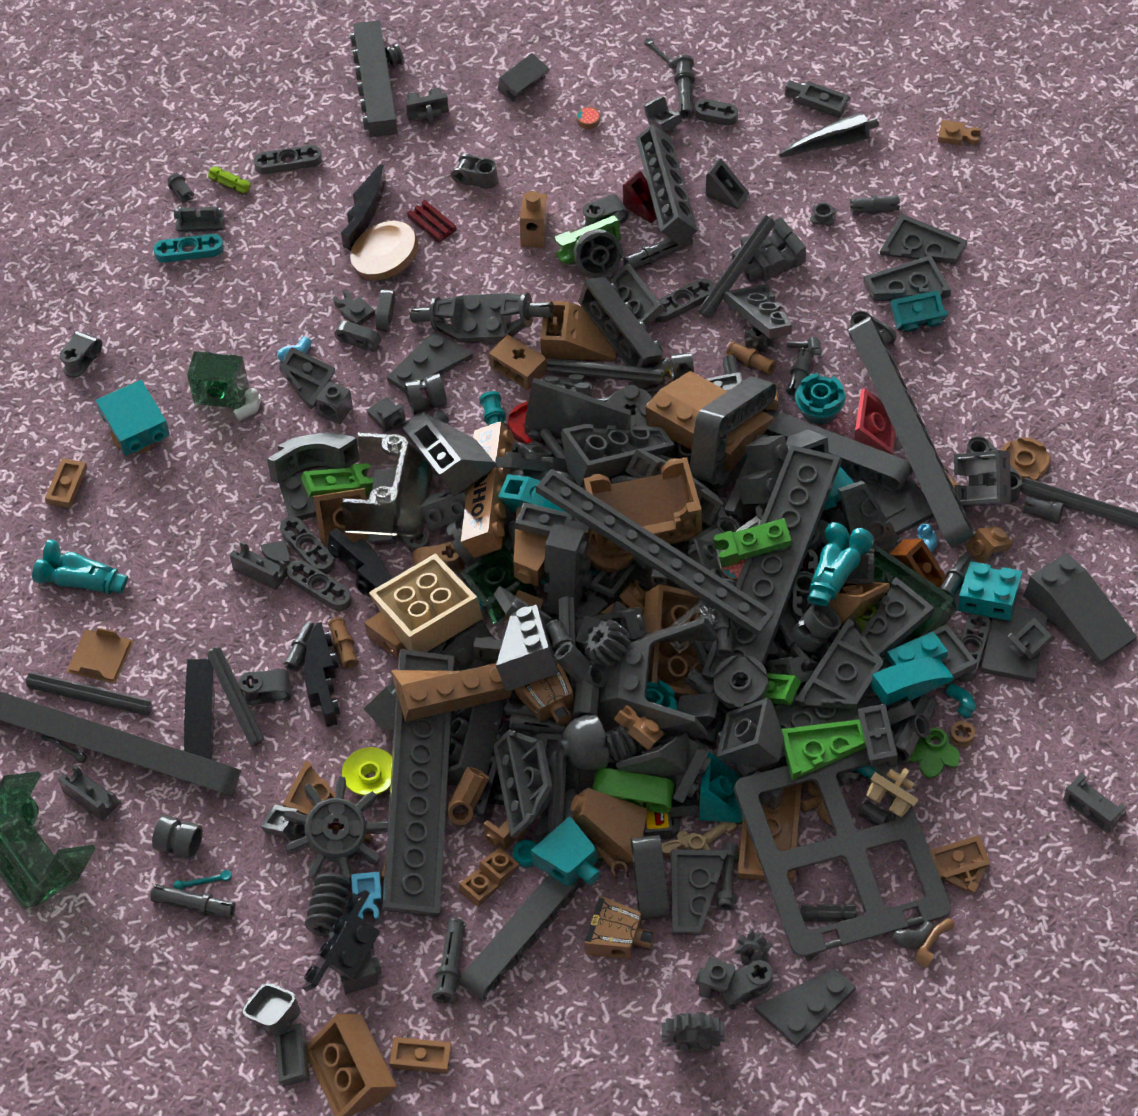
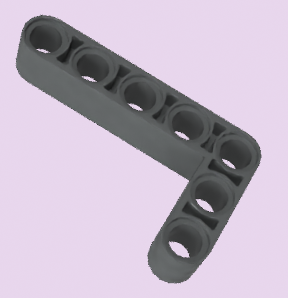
M751 376L699 411L695 421L690 462L693 478L713 485L719 483L724 470L728 433L774 401L777 392V385L775 383Z

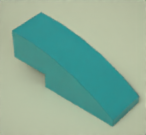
M923 658L900 663L872 674L870 687L881 702L888 706L903 698L906 701L915 699L953 681L954 677L940 658Z

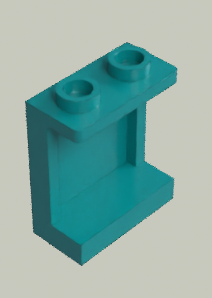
M142 380L96 399L100 416L104 422L108 423L121 446L124 456L138 452L142 448L155 442H160L170 436L167 421Z

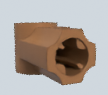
M474 767L466 768L454 794L447 801L449 818L457 825H465L470 822L473 817V810L489 780L488 775ZM457 805H465L467 807L462 813L453 811Z

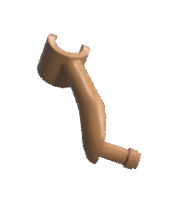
M591 839L590 842L596 848V853L601 855L603 861L611 867L613 878L617 880L615 872L619 869H623L628 878L629 871L626 863L615 861L607 851Z
M947 918L933 928L923 946L916 953L915 960L918 964L928 967L935 956L929 950L942 933L954 927L952 919Z

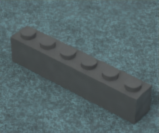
M376 20L353 23L354 33H350L352 47H357V49L352 50L354 63H359V66H355L357 80H362V82H357L359 96H364V99H360L362 113H367L366 116H362L364 130L369 129L370 137L398 134L381 22Z

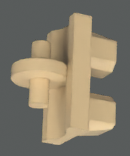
M906 768L903 769L901 774L890 769L886 776L896 781L895 784L876 772L870 779L872 783L869 786L866 797L879 804L886 792L896 798L889 811L900 818L910 807L913 808L918 801V798L900 788V785L911 790L915 784L906 778L909 772Z

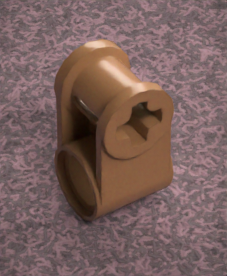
M453 542L420 547L412 553L414 566L436 553L455 574L462 571L464 561L454 549Z

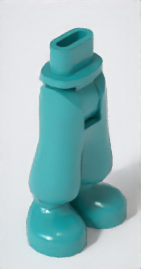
M830 523L827 526L825 538L829 544L825 545L821 552L820 560L809 588V602L827 606L830 600L836 598L848 576L859 565L861 555L868 552L874 544V538L869 531L863 528H856L849 538V533L843 525Z
M52 539L47 540L43 549V559H37L32 571L33 582L39 584L54 582L60 587L84 588L97 592L105 591L106 594H110L112 591L121 594L128 582V576L119 574L118 569L88 559L75 552H66L62 555L59 543Z

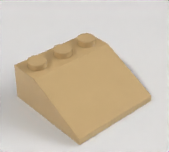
M436 553L369 592L371 599L401 643L408 650L428 652L483 619L477 596Z

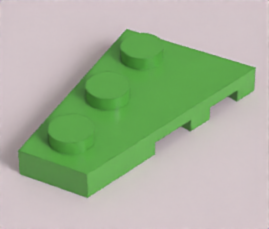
M860 719L781 729L784 736L783 750L792 780L866 748Z

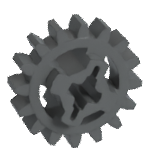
M703 1012L695 1014L681 1013L674 1015V1019L667 1018L666 1023H662V1042H666L667 1047L674 1046V1050L680 1049V1051L686 1053L691 1051H707L712 1049V1045L720 1046V1042L725 1041L724 1022H720V1018L712 1019L711 1014L706 1015Z

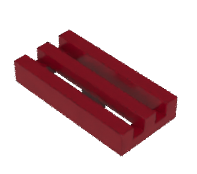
M426 200L421 202L422 206H415V211L410 210L407 212L408 218L438 243L457 231L456 225ZM420 214V215H421L424 219H426L432 226H434L436 229H438V230L442 233V235H440L436 230H434L431 226H429L425 221H423V220H422L419 216H417V215Z

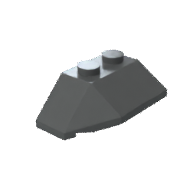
M508 730L493 744L510 835L516 838L550 805L552 782L543 741Z

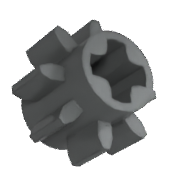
M752 325L750 331L745 330L746 348L751 347V349L754 348L758 352L767 353L768 346L774 347V339L768 338L754 325Z
M750 929L747 937L740 935L737 940L740 945L737 946L735 954H740L742 964H750L760 959L767 962L770 956L767 951L770 950L772 943L766 941L765 933H754L753 929Z

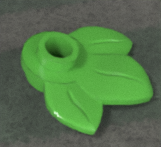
M931 728L929 736L920 739L909 762H919L923 775L931 779L941 773L944 765L957 767L960 755L957 748L949 743L948 735L942 729ZM932 740H938L940 744H932L930 742Z

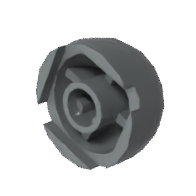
M594 229L585 232L578 238L574 246L573 255L575 264L584 275L592 278H607L618 270L621 258L623 259L622 245L614 235L605 230Z
M586 715L574 719L566 726L563 732V740L559 742L562 757H567L569 763L579 770L594 771L607 767L609 753L608 747L603 748L602 739L606 738L599 718L596 715Z

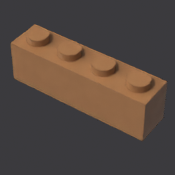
M496 663L464 671L391 670L405 722L510 698L513 691L512 689L506 692Z

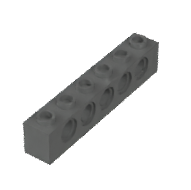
M652 124L636 137L660 231L681 245L698 230L672 137Z

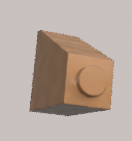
M518 506L516 510V519L521 510L520 506ZM515 529L514 577L518 578L521 582L539 586L547 573L545 572V544L548 539L547 536Z
M590 788L576 795L571 804V811H573L572 819L578 827L598 846L607 851L615 861H623L627 867L633 864L631 838L643 837L647 808Z

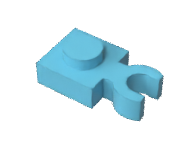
M380 872L351 874L353 894H358L364 890L370 892L358 916L364 920V914L371 911L374 913L375 921H378L380 914L374 903L382 902Z

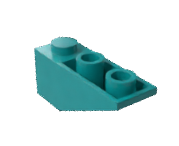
M507 474L498 497L511 512L516 513L518 506L522 507L524 502L566 512L536 493V486L540 483V480Z

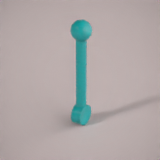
M224 870L220 875L185 882L177 880L174 882L173 887L183 890L184 887L219 880L229 881L232 875L230 871Z

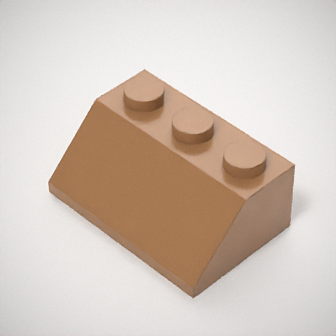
M336 1014L307 1044L308 1060L335 1116H352L382 1102L397 1087L362 1014Z

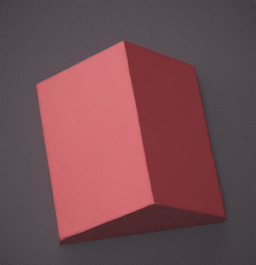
M864 388L860 394L854 440L893 455L896 436L894 427L882 401Z

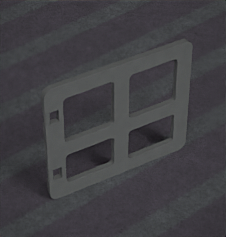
M866 748L794 780L791 779L788 766L740 778L734 786L737 802L790 948L799 957H807L839 946L842 947L878 937L899 929L923 924L925 921L931 922L945 917L951 909L948 896L912 807L901 818L893 814L895 820L863 830H858L855 827L836 775L872 766L871 762H869ZM887 762L879 764V767L876 769L877 773L895 784L896 781L886 775L890 769L899 773L897 766L889 767ZM809 781L815 782L834 829L835 837L779 851L775 845L758 796ZM900 785V788L906 791V788ZM886 792V797L891 806L896 797ZM900 841L906 846L923 890L924 898L888 908L884 905L865 851ZM836 858H843L848 866L865 914L809 930L804 924L787 877V872ZM917 908L919 917L906 920L903 912ZM836 931L838 939L824 943L822 934Z

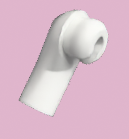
M248 389L245 392V397L247 398L245 405L233 411V415L238 422L258 412L262 399L257 389Z

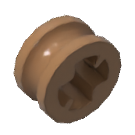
M958 721L953 724L950 739L954 745L964 748L974 742L975 728L971 723ZM962 730L963 733H968L967 738H963L962 735L958 736V731Z

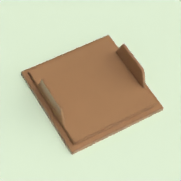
M98 628L97 631L85 629L66 673L116 684L134 640L119 637L116 632Z

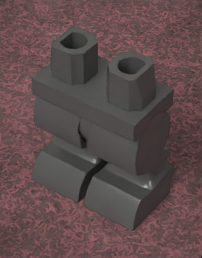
M782 217L775 221L772 234L766 237L749 261L750 264L745 267L744 274L749 282L762 278L765 282L770 277L778 276L784 270L789 271L790 268H796L806 262V246L793 233V230ZM749 237L742 238L741 247L732 251V260Z

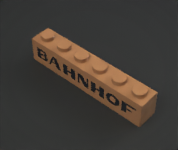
M501 421L474 431L473 438L480 443L494 462L495 457H506V452H512L515 441L513 433L509 429L507 430ZM494 467L486 476L479 478L467 488L461 542L474 558L502 548L506 505L500 500L498 495L507 474H510V469Z

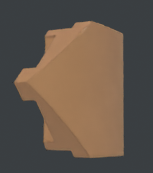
M980 835L930 850L942 881L971 893L976 892L990 862Z

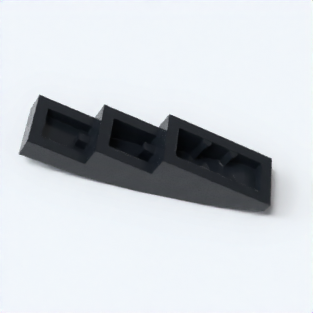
M379 164L353 193L354 206L347 213L348 225L341 232L343 247L350 251L356 240L367 230L381 201L386 181L384 165Z
M187 659L184 751L212 760L215 725V671L209 659Z

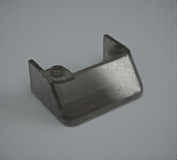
M358 433L360 464L367 463L370 466L397 467L393 487L381 486L375 488L370 493L369 500L343 498L345 532L397 536H416L420 534L424 529L425 518L419 507L431 495L435 476L433 467L423 454L403 436L396 434Z

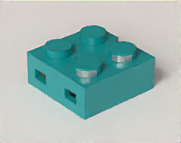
M970 561L959 595L958 611L1011 621L1021 588L1023 571L1004 567L998 570L991 568V565ZM967 603H971V604H976L977 606L975 607V606H970V605H966V604H967ZM994 608L1003 609L1004 612L996 611Z

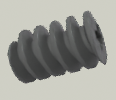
M331 873L321 874L315 878V887L312 889V898L309 902L310 907L307 910L308 917L305 919L307 930L323 937H329L328 933L332 932L331 929L339 917L343 916L344 912L341 908L346 904L343 898L348 896L346 888L350 886L348 878Z

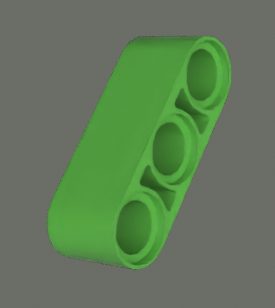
M601 768L595 772L592 789L647 808V811L668 813L671 810L675 783L662 777Z

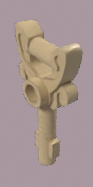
M718 822L717 826L704 835L697 833L689 835L687 831H680L677 839L661 844L663 856L671 858V849L710 850L708 846L725 832L728 834L737 829L738 823Z

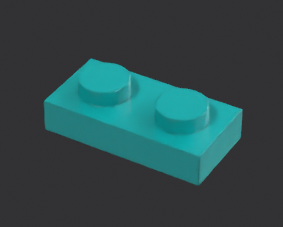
M933 631L887 651L886 658L894 666L923 658H940L942 660L947 657L948 651Z

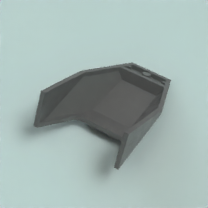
M705 618L641 635L642 637L629 639L631 643L626 647L627 653L621 656V661L617 660L614 666L608 665L604 668L607 674V682L603 687L599 688L597 717L604 731L607 732L620 726L614 718L620 710H623L628 705L636 712L638 717L642 718L645 716L647 719L654 721L659 729L665 733L662 738L687 732L689 738H708V731L695 716L646 700L651 647L657 642L717 640V634ZM586 654L584 655L591 664H595ZM567 675L573 694L575 696L576 691L573 689L571 685L570 675Z

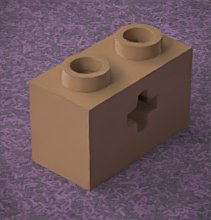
M509 335L489 352L490 367L528 391L531 389L534 378L540 380L547 373V363L544 355L539 351L532 350L521 340L514 339Z

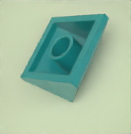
M709 751L706 757L711 760L705 773H702L699 820L740 823L743 821V815L734 793V786L743 777Z

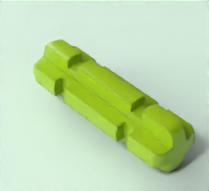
M217 166L209 169V179L218 180V183L233 190L236 188V191L242 194L249 192L251 186L249 181L241 180L240 177L225 170L223 172Z

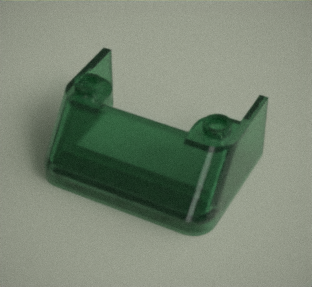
M39 771L4 775L0 781V877L20 905L25 908L42 904L76 882L96 849L94 845L59 849L55 856L33 827L39 814V808L31 793L41 777Z

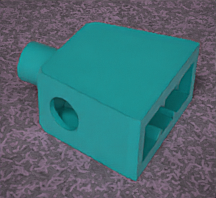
M570 816L531 850L532 864L566 886H571L579 878H582L588 885H592L600 877L601 873L593 866L597 861L596 848Z

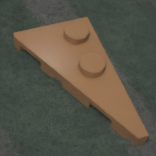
M305 760L282 805L297 809L303 815H308L314 806L306 798L304 786L310 783L323 801L335 798L336 792H333L327 781L315 772L312 764ZM334 825L332 829L339 832L338 826ZM367 834L365 842L371 844L374 838L373 835Z

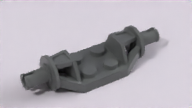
M512 293L462 295L446 299L433 297L430 307H411L410 320L412 323L431 322L433 330L441 331L463 343L500 342L507 335L513 337L523 328L531 327L533 317H553L554 313L551 312H554V304L552 301L533 303L529 293H523L522 295ZM512 315H520L519 319L511 322ZM450 318L452 325L444 323V319Z

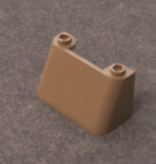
M687 457L668 460L663 465L660 475L611 484L609 478L601 474L583 478L584 488L587 492L668 544L688 541L702 532V509ZM593 530L598 552L601 556L609 557L629 553Z

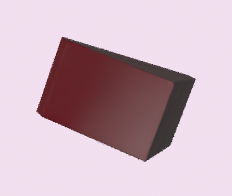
M638 171L623 184V204L631 212L652 223L657 219L648 182L642 172Z

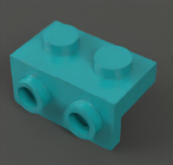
M939 290L890 301L897 330L904 329L905 332L918 330L919 325L928 324L929 327L941 325L943 320L949 315L947 310L944 311Z

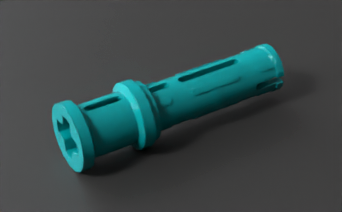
M489 391L482 394L479 398L480 405L483 406L485 412L483 419L488 425L500 421L504 425L506 414L501 408L500 402L502 398L499 392Z

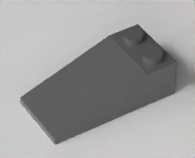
M1065 553L1030 576L1023 597L1045 614L1051 622L1099 664L1112 657L1137 638L1087 570L1069 554Z

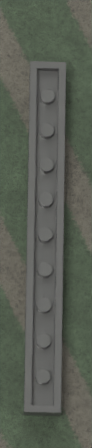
M551 469L536 486V493L755 635L759 636L773 618L774 612L555 470Z

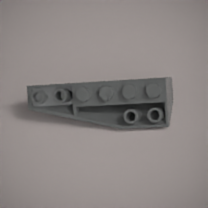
M422 411L401 425L454 496L465 491L472 483L486 476L497 466L475 438Z

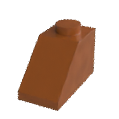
M903 539L887 555L898 574L931 597L938 592V588L941 587L947 577L923 539Z

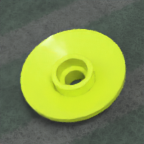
M366 747L353 752L345 760L342 767V777H345L347 788L360 796H364L371 791L379 795L388 790L391 782L392 756L388 752L375 747ZM368 773L375 774L372 778L365 777Z

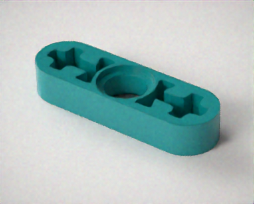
M217 234L161 240L153 247L156 260L163 263L215 257L224 250L222 238ZM215 243L214 247L210 248V244ZM187 246L195 247L191 252L183 251ZM163 249H167V253H162Z

